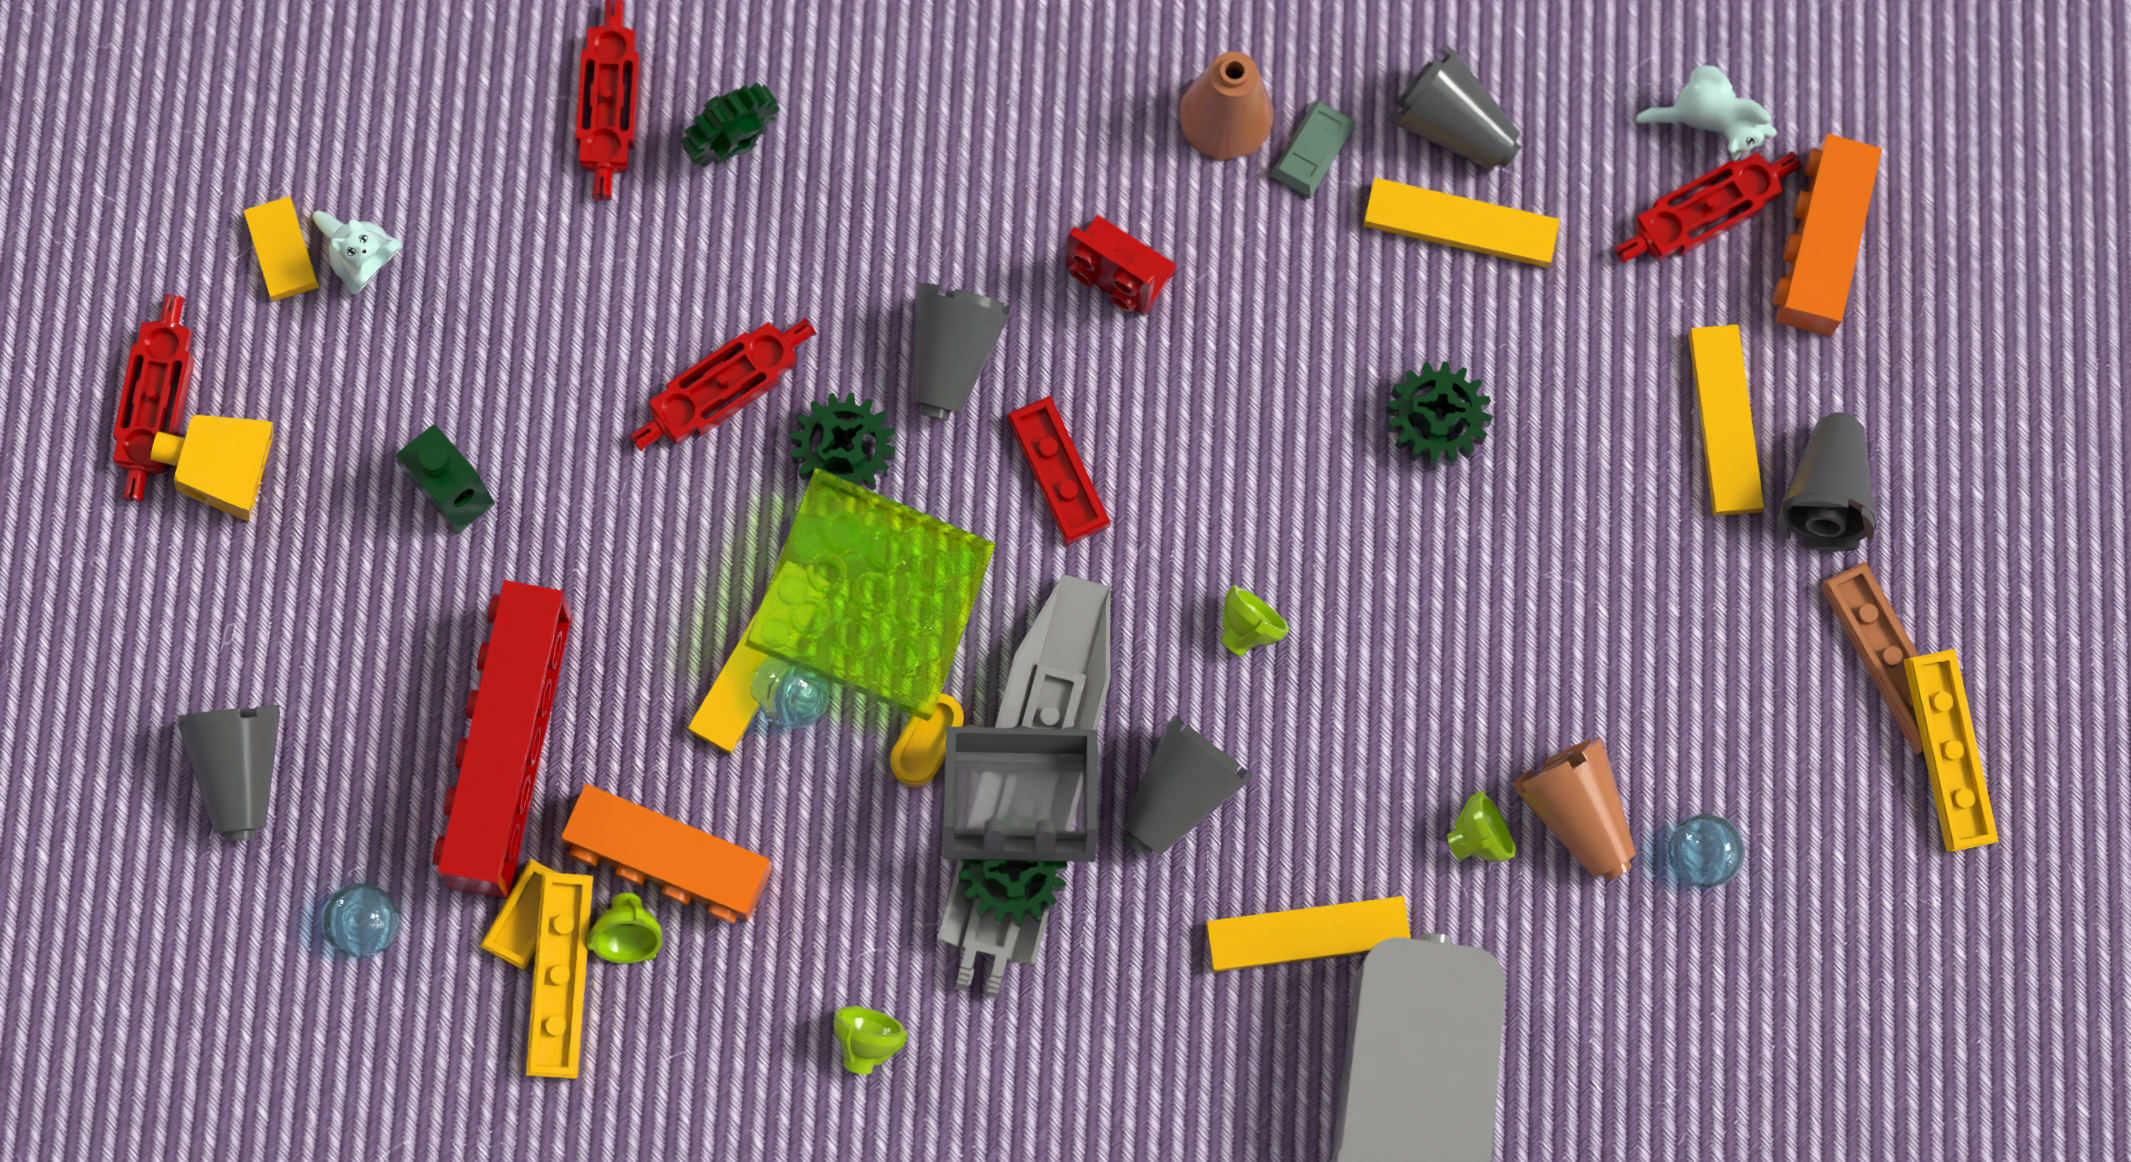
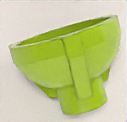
M1233 585L1226 593L1222 626L1226 632L1220 639L1235 654L1243 657L1251 647L1272 645L1282 640L1289 632L1286 620L1251 592Z
M1484 791L1472 795L1454 824L1456 830L1447 834V840L1453 854L1460 861L1471 855L1489 862H1505L1513 858L1517 850L1516 845L1500 811L1493 801L1486 796Z
M621 893L613 897L611 909L605 910L587 934L589 950H594L598 956L605 960L624 964L653 960L656 958V953L660 950L663 941L661 926L650 912L643 909L640 897L632 893Z
M856 1005L838 1009L833 1022L835 1036L842 1046L843 1066L851 1072L864 1075L871 1074L874 1065H881L905 1045L909 1032L904 1029L899 1021L891 1016Z

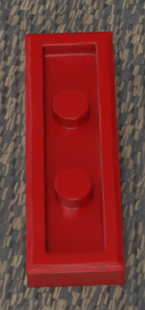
M1051 396L1006 414V420L1065 545H1071L1110 528L1111 522Z

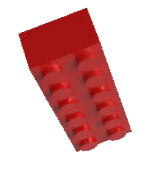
M504 580L501 594L494 593L492 595L488 611V623L494 624L490 642L483 641L481 643L477 659V670L483 671L479 690H471L466 707V719L472 720L468 739L460 738L455 755V767L461 768L457 787H449L444 803V816L450 817L446 836L439 835L437 837L433 851L432 864L439 866L437 872L450 890L507 900L512 891L573 616L563 590Z

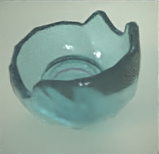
M782 651L767 656L755 670L751 686V696L760 704L765 714L764 718L776 726L792 731L812 726L825 713L830 701L829 693L831 689L824 670L815 661L804 655Z
M1698 814L1684 820L1675 828L1668 843L1671 868L1683 882L1696 886L1699 889H1712L1734 880L1739 874L1746 856L1741 833L1728 819L1713 814Z
M366 882L348 883L330 894L322 909V932L327 942L337 952L349 958H372L387 949L399 929V911L393 899L377 885Z

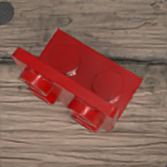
M1096 215L1085 233L1073 227L1068 234L1065 266L1070 268L1069 273L1072 277L1088 287H1092L1094 284L1109 293V298L1115 305L1127 312L1136 310L1145 316L1176 272L1177 264L1099 215Z

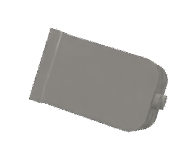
M1422 933L1420 940L1402 937L1389 938L1381 941L1371 949L1358 968L1353 981L1332 1159L1329 1162H1491L1506 989L1503 968L1492 954L1477 947L1451 944L1450 936L1437 933Z

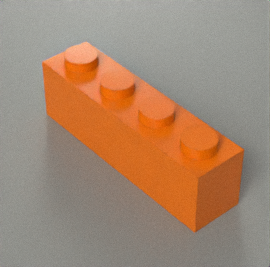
M1828 133L1818 149L1810 148L1803 170V175L1810 176L1807 191L1800 190L1793 211V218L1800 219L1797 234L1790 233L1782 260L1790 262L1786 278L1779 277L1772 299V304L1779 306L1776 317L1777 323L1829 337L1833 335L1841 324L1882 148Z
M586 783L561 836L565 847L571 849L568 856L591 867H596L598 861L617 868L614 873L615 876L637 886H642L644 880L663 887L660 892L661 895L683 905H688L690 899L709 906L707 914L729 924H734L737 918L749 923L772 870L769 858Z

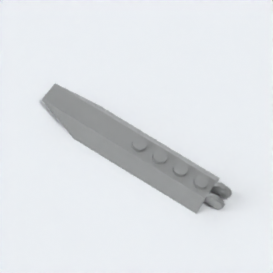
M1064 574L1061 576L1014 655L995 728L1026 726L1032 729H1063L1067 727H1076L1081 730L1098 729L1111 679L1110 586ZM983 771L967 830H984L986 820L999 818L1004 821V816H1010L1013 827H1020L1025 817L1031 818L1030 831H1035L1036 822L1039 820L1049 819L1056 823V832H1070L1083 786V773ZM959 859L938 940L965 951L955 989L966 991L968 986L971 985L976 954L995 958L992 973L988 975L985 989L987 991L986 997L997 1000L1007 962L1036 964L1050 908L1044 904L1040 906L1042 919L1038 922L1029 913L1024 914L1022 927H1016L1013 916H1005L1001 926L995 925L996 912L989 910L987 914L980 917L977 915V909L981 901L977 898L966 902L964 899V893L972 885L971 883L959 882L958 873L970 869V866L963 864ZM981 860L980 864H984V861L992 860ZM1015 861L1007 862L1006 871L999 873H1006L1009 875L1010 882L1019 881L1020 872L1026 871V869L1020 870L1017 868ZM1042 879L1041 882H1033L1025 892L1026 901L1038 894L1046 879ZM995 887L985 888L992 897L1007 903L1006 896Z

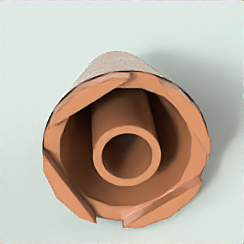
M1234 51L1218 56L1185 91L1179 109L1181 126L1188 143L1202 155L1219 161H1229L1234 157L1248 156L1255 153L1267 140L1274 117L1271 99L1255 62L1246 54Z
M1597 737L1594 741L1591 738L1584 740L1544 761L1545 765L1539 769V775L1535 776L1530 769L1513 782L1512 785L1517 794L1592 877L1603 875L1605 881H1609L1632 868L1629 860L1635 856L1636 852L1607 751L1600 737Z

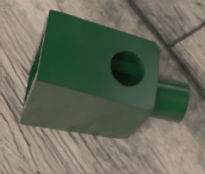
M435 424L396 454L399 468L457 535L495 505L479 474ZM471 490L463 501L454 504L455 499L463 491Z

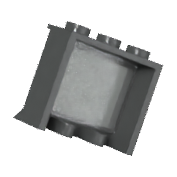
M977 725L946 727L943 859L1095 862L1097 843V730H1081L1076 727L1032 729L1026 726L989 728Z

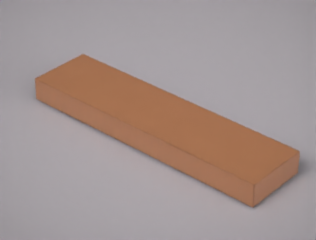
M1866 561L1824 581L1820 588L1915 756L1923 753L1924 750L1903 659L1917 657L1919 654Z

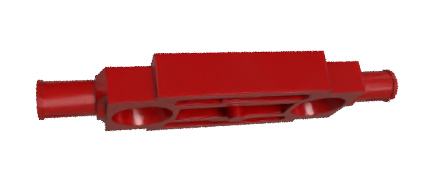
M615 0L614 16L613 1H604V25L588 28L586 50L581 49L576 142L577 146L580 147V167L594 173L591 197L598 201H601L602 183L604 201L612 199L613 174L628 170L629 150L635 149L640 57L639 52H636L637 36L635 29L622 26L623 8L625 5L622 0ZM590 68H595L594 83H591L590 107H592L591 126L588 130H584L587 73ZM631 69L633 71L629 129L622 131L625 73Z
M1791 151L1769 164L1767 160L1756 152L1739 162L1731 160L1655 201L1650 210L1637 216L1634 222L1636 236L1614 246L1616 256L1621 255L1619 261L1622 264L1627 263V261L1644 252H1648L1658 262L1676 252L1683 256L1759 215L1765 204L1777 199L1781 195L1783 190L1780 185V179L1801 169L1802 166L1799 158L1795 160L1797 155ZM1721 177L1727 178L1714 186H1712L1711 184L1706 188L1692 194L1690 199L1682 202L1681 204L1675 207L1669 206L1670 204L1678 201L1679 199L1693 193L1694 191L1706 186L1707 184ZM1741 208L1747 209L1698 237L1689 238L1690 235Z
M171 294L164 295L160 321L141 323L137 345L132 344L113 432V438L116 440L113 461L118 467L128 472L122 498L133 502V499L136 503L143 502L148 475L165 473L167 464L151 460V451L157 432L165 433L179 368H181L167 434L179 436L194 358L190 354L193 333L190 329L179 324L185 298L175 294L174 298ZM143 362L140 379L136 382L139 365ZM132 402L134 408L130 426L126 428Z
M804 317L803 320L783 333L769 322L749 335L745 331L667 383V390L649 401L652 420L633 433H630L631 440L641 452L645 447L663 435L676 445L696 432L700 437L780 384L779 377L797 365L794 348L813 335H816L812 324ZM742 350L741 352H739L738 354H736L735 356H733L732 358H730V359L727 360L726 362L723 361L724 359H726L727 357H729L730 355H732V354L735 353L736 351ZM703 374L702 378L695 381L688 387L682 389V387H684L685 385H687L688 383H690L691 381H693L694 379ZM764 380L763 382H761L760 384H758L757 386H755L754 388H752L751 390H749L748 392H746L745 394H743L742 396H740L739 398H737L736 400H734L733 402H731L730 404H728L727 406H725L709 418L703 419L704 417H706L707 415H709L710 413H712L713 411H715L716 409H718L719 407H721L722 405H724L725 403H727L728 401H730L731 399H733L734 397H736L737 395H739L740 393H742L758 381Z

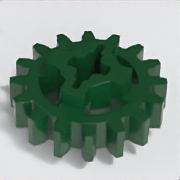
M755 83L750 88L744 85L740 89L736 88L731 93L729 92L721 97L716 95L703 105L705 109L701 115L695 118V125L685 130L687 136L681 140L683 149L696 166L701 164L702 167H707L712 161L717 165L721 161L725 162L735 155L741 153L745 155L757 146L756 141L760 135L766 132V125L776 120L774 114L780 111L777 105L778 101L766 85L761 86L759 83Z
M1443 361L1439 372H1433L1428 362L1423 363L1419 377L1410 369L1405 372L1403 378L1405 386L1395 383L1391 395L1396 400L1388 401L1385 413L1391 416H1396L1389 421L1387 431L1393 433L1400 432L1401 435L1395 445L1397 449L1404 448L1407 445L1411 446L1413 450L1410 460L1415 462L1421 454L1427 455L1429 467H1434L1439 457H1444L1449 467L1454 466L1457 460V452H1460L1462 456L1469 459L1475 450L1472 442L1479 445L1483 444L1487 434L1481 428L1489 427L1492 421V415L1481 412L1488 408L1491 400L1490 396H1477V392L1482 384L1480 379L1467 383L1464 380L1467 369L1462 367L1456 375L1449 373V363ZM1432 387V391L1425 396L1415 395V398L1411 399L1418 391ZM1454 392L1460 395L1465 402H1461ZM1433 408L1442 409L1441 413L1442 417L1445 418L1444 421L1435 419L1436 414L1432 411ZM1412 426L1417 427L1425 438L1420 436ZM1463 429L1467 430L1459 438L1445 442V438L1452 432L1462 433Z
M850 392L846 397L845 403H838L834 393L828 395V406L824 408L815 400L811 402L813 416L810 418L799 414L797 417L798 426L803 432H791V444L801 447L791 452L792 461L797 464L805 463L799 469L801 480L809 479L812 476L815 477L813 482L814 491L819 493L826 485L830 486L833 499L839 498L842 489H849L852 498H858V486L862 484L871 491H874L876 489L874 475L878 474L888 477L890 474L889 466L883 460H894L896 457V448L887 445L895 440L894 428H883L888 422L886 412L882 411L873 415V400L868 398L861 406L855 405L854 393ZM838 418H852L855 419V421L841 420ZM819 430L823 441L815 448V452L811 453L813 436ZM875 438V453L870 462H868L864 454V448L869 446L871 440ZM841 440L845 445L852 443V450L846 452L842 447L835 450V442ZM831 471H844L848 472L849 474H835Z
M1004 816L1005 831H1030L1031 818L1025 817L1020 827H1013L1010 816ZM960 859V862L970 866V869L958 873L959 882L971 883L972 885L964 893V899L966 902L977 898L981 901L977 909V915L980 917L987 914L989 910L996 912L995 925L1001 926L1005 916H1013L1016 927H1022L1023 915L1027 913L1035 921H1040L1042 919L1040 908L1042 904L1052 909L1057 906L1058 901L1051 893L1052 890L1065 891L1066 881L1056 877V874L1067 870V862L992 860L984 861V864H980L981 860ZM1015 861L1018 869H1026V871L1020 872L1019 881L1010 882L1008 874L999 873L1006 871L1007 862ZM1042 879H1046L1038 894L1026 901L1025 892L1033 882H1041ZM995 887L1006 896L1007 903L992 897L985 888Z

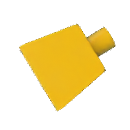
M193 415L190 419L185 438L157 432L151 451V460L177 466L174 477L176 491L250 522L274 436L273 422Z

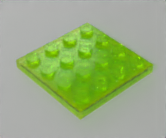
M815 468L746 639L745 646L929 721L933 716L996 543Z

